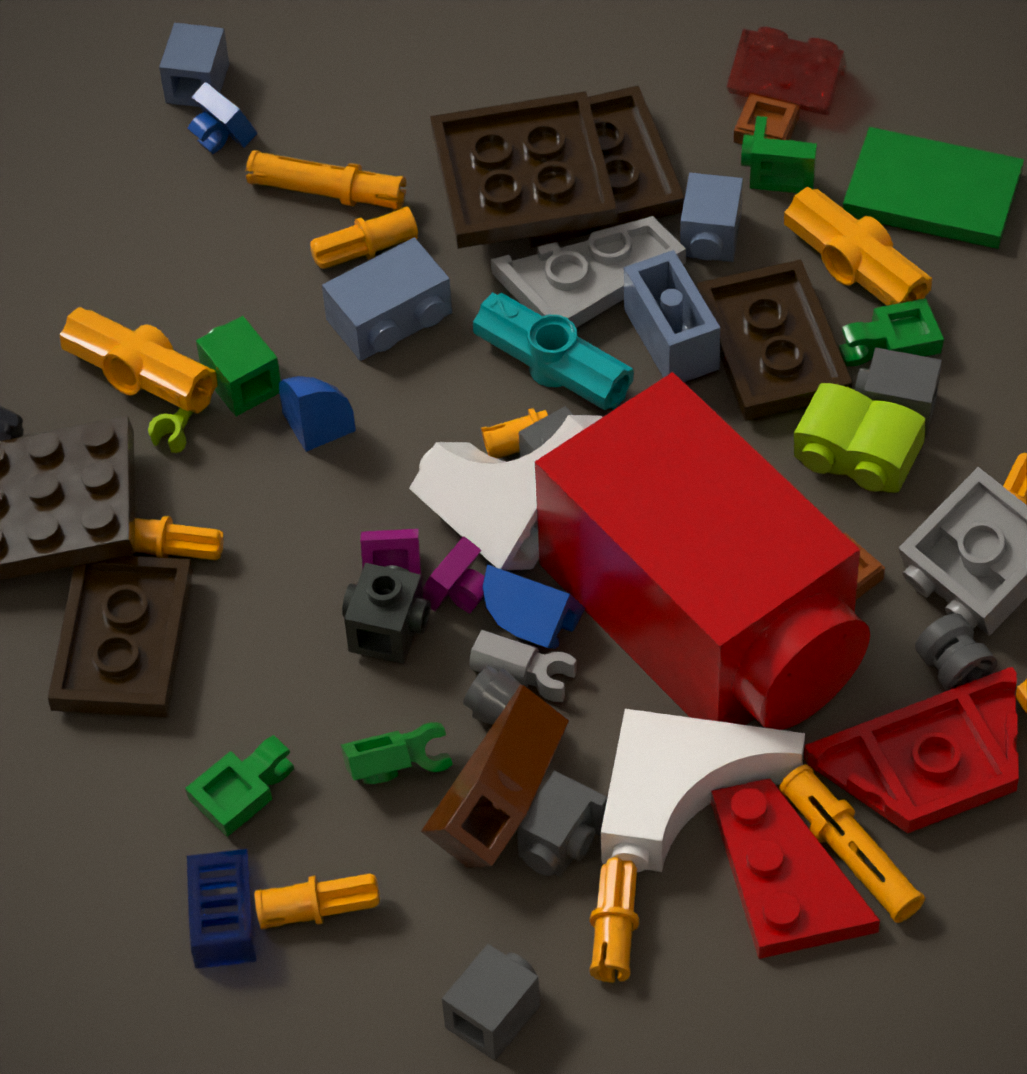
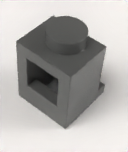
M554 771L517 828L519 857L523 858L524 862L534 871L545 876L554 874L561 878L573 859L581 861L592 845L595 834L601 836L607 796Z

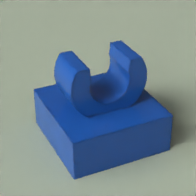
M207 82L192 96L203 113L197 115L187 129L212 154L224 146L228 135L245 148L258 134L242 111Z

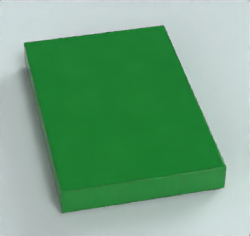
M869 127L842 208L857 219L869 216L881 224L999 249L1023 172L1024 159Z

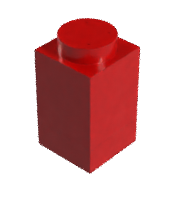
M673 372L535 461L539 564L567 593L585 607L584 610L690 718L746 725L756 719L764 728L788 729L803 722L824 707L846 685L859 667L870 642V629L868 625L855 613L860 548Z

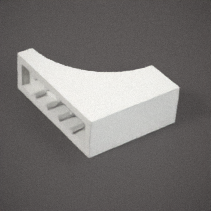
M568 415L561 427L541 447L528 455L509 462L501 461L485 454L470 442H436L433 448L421 459L419 472L409 489L462 537L465 536L482 550L480 553L496 568L502 570L533 569L539 559L535 461L601 419L602 416Z
M625 709L601 829L602 863L606 864L609 858L618 857L623 861L629 860L634 862L637 872L644 870L662 872L665 858L674 839L693 816L711 803L712 790L768 778L774 784H781L790 772L803 765L805 733Z

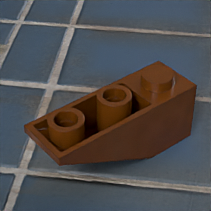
M520 685L433 812L421 833L467 868L493 866L525 818L569 720L526 686Z

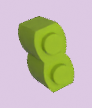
M820 383L794 432V457L813 472L821 474H846L866 490L897 493L900 491L924 444L925 418L905 406L887 401H872L862 393L842 385Z

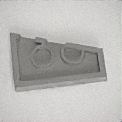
M652 216L592 232L588 241L560 248L557 242L537 247L538 254L512 261L510 255L491 259V270L499 282L521 304L542 316L548 314L564 316L572 321L577 328L624 300V267L672 250L676 252L680 261L684 264L686 263V248Z

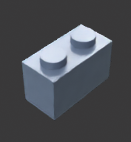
M415 237L322 284L326 320L359 361L377 352L390 349L398 341L425 327L436 325L444 317L452 313L450 279Z
M672 250L624 267V310L663 378L673 372L683 382L719 370L720 326L676 252Z

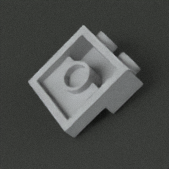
M977 467L898 549L904 567L907 568L902 575L918 593L924 597H929L935 591L949 603L945 607L948 615L953 613L961 614L973 629L977 626L990 636L1027 598V505Z

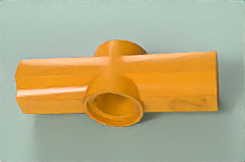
M809 187L796 194L791 205L784 212V225L821 253L826 269L841 284L850 286L858 282L885 305L924 299L931 291L932 277L893 248V242L889 233L876 219L864 216L857 220L820 190H812Z
M78 307L67 316L64 329L59 334L61 349L103 369V373L111 385L121 393L129 396L135 395L141 389H144L186 411L191 410L198 414L210 404L211 396L218 386L215 370L174 351L172 344L162 331L148 324L141 325L133 331L92 310Z

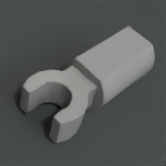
M481 630L470 654L469 666L471 670L481 672L487 665L492 666L498 671L505 668L521 685L526 687L528 685L535 686L540 695L553 702H563L565 698V683L553 680L550 676L564 674L574 678L577 673L576 659L570 654L551 652L544 655L539 653L536 647L485 630Z

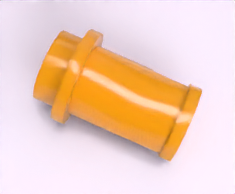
M531 408L528 409L527 416L490 427H482L481 433L488 455L499 459L519 453V431L548 416L547 411L535 412V409Z

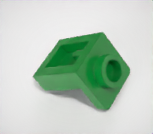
M757 116L754 135L744 134L741 152V166L750 167V189L799 193L806 187L813 190L817 143L768 139L767 117Z

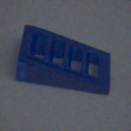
M240 849L187 856L190 947L195 969L257 962L248 850ZM236 868L235 875L201 877V872ZM237 886V892L203 896L202 890ZM238 905V910L204 914V909ZM239 923V929L205 933V927Z

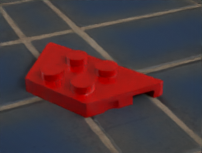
M1011 666L806 744L804 747V759L810 767L906 833L913 832L1016 792L1019 781L1017 753L1018 718L1015 696L1016 671Z

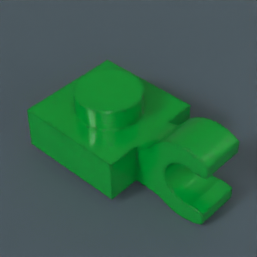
M924 298L874 308L872 322H854L843 326L842 333L847 343L840 345L839 351L846 366H858L873 358L875 347L924 357L941 354L944 338L927 299Z
M437 722L423 724L418 729L404 734L394 731L340 744L345 767L352 780L363 778L365 784H377L392 780L399 775V769L411 767V762L418 763L422 768L431 772H440L453 765L448 753L430 756L425 752V747L431 739L446 735L443 725Z
M273 735L264 740L244 761H241L230 751L185 788L188 799L228 837L273 800L270 788L267 785L281 782L294 770V765L286 758L290 754V750Z

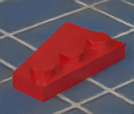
M770 778L711 791V805L759 959L879 933L880 920Z

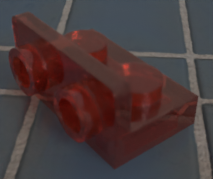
M759 27L758 32L743 28L726 87L731 94L749 97L750 94L800 105L801 110L829 116L839 77L844 76L847 67L844 51L838 50V46L835 43L821 38H809L808 42L789 39L785 32L772 27Z

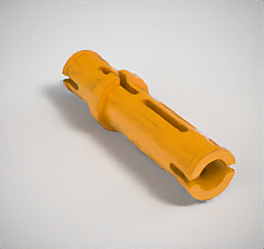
M253 150L250 153L247 161L246 171H254L253 174L248 173L246 175V180L249 184H260L338 198L341 204L347 206H354L355 203L360 202L400 210L405 201L406 189H400V187L407 185L404 176L397 177L363 171L362 166L359 164L348 163V166L341 167L262 153L257 150Z
M801 765L790 772L783 779L779 790L791 800L811 824L810 831L821 843H828L854 873L856 878L863 883L877 901L889 912L894 922H903L914 915L923 905L925 896L920 891H917L885 851L877 845L854 819L855 810L848 801L838 800L818 779L809 765ZM820 804L845 832L843 836L819 810L818 806ZM859 850H861L865 854V856L885 877V882H883L876 875V873L868 866V864L861 858V856L858 854Z

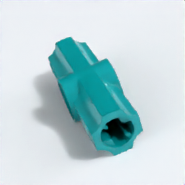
M492 292L481 303L480 310L473 321V332L475 335L527 364L532 379L538 384L546 387L564 386L603 410L609 408L614 410L625 399L626 393L634 380L633 368L579 338L574 323L568 318L553 314L542 316L504 293L497 295Z

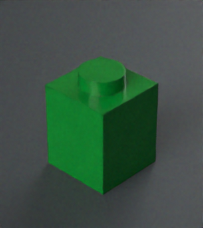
M244 316L225 325L215 327L205 336L196 340L199 362L216 371L218 386L215 388V392L235 417L279 394L281 377L278 357Z

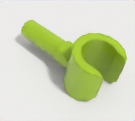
M179 408L173 415L165 413L154 417L148 427L153 446H157L164 435L173 433L168 440L169 448L172 453L181 452L187 443L183 429L187 425L193 411Z

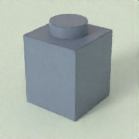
M182 23L173 24L159 66L165 103L199 107L192 96L205 82L219 93L221 92L229 67L224 28Z
M689 173L680 221V243L686 248V257L699 258L701 260L734 261L742 214L743 178Z

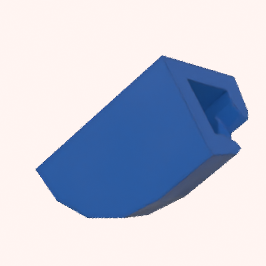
M296 376L279 382L282 413L305 452L356 431L352 406L348 398L337 387L314 377Z
M487 564L483 591L486 608L496 623L521 639L546 648L556 649L559 647L557 634L561 629L573 632L585 607L569 593Z

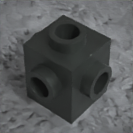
M369 563L364 564L358 583H350L343 599L342 616L345 617L344 623L348 652L402 664L405 663L415 633L423 634L425 632L430 616L431 602L423 598L420 574L411 573L399 566L383 567Z

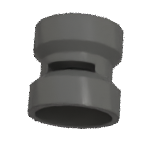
M958 613L945 615L933 622L921 633L915 643V650L928 666L938 669V680L946 691L993 674L997 667V659L985 644L974 641L973 628Z

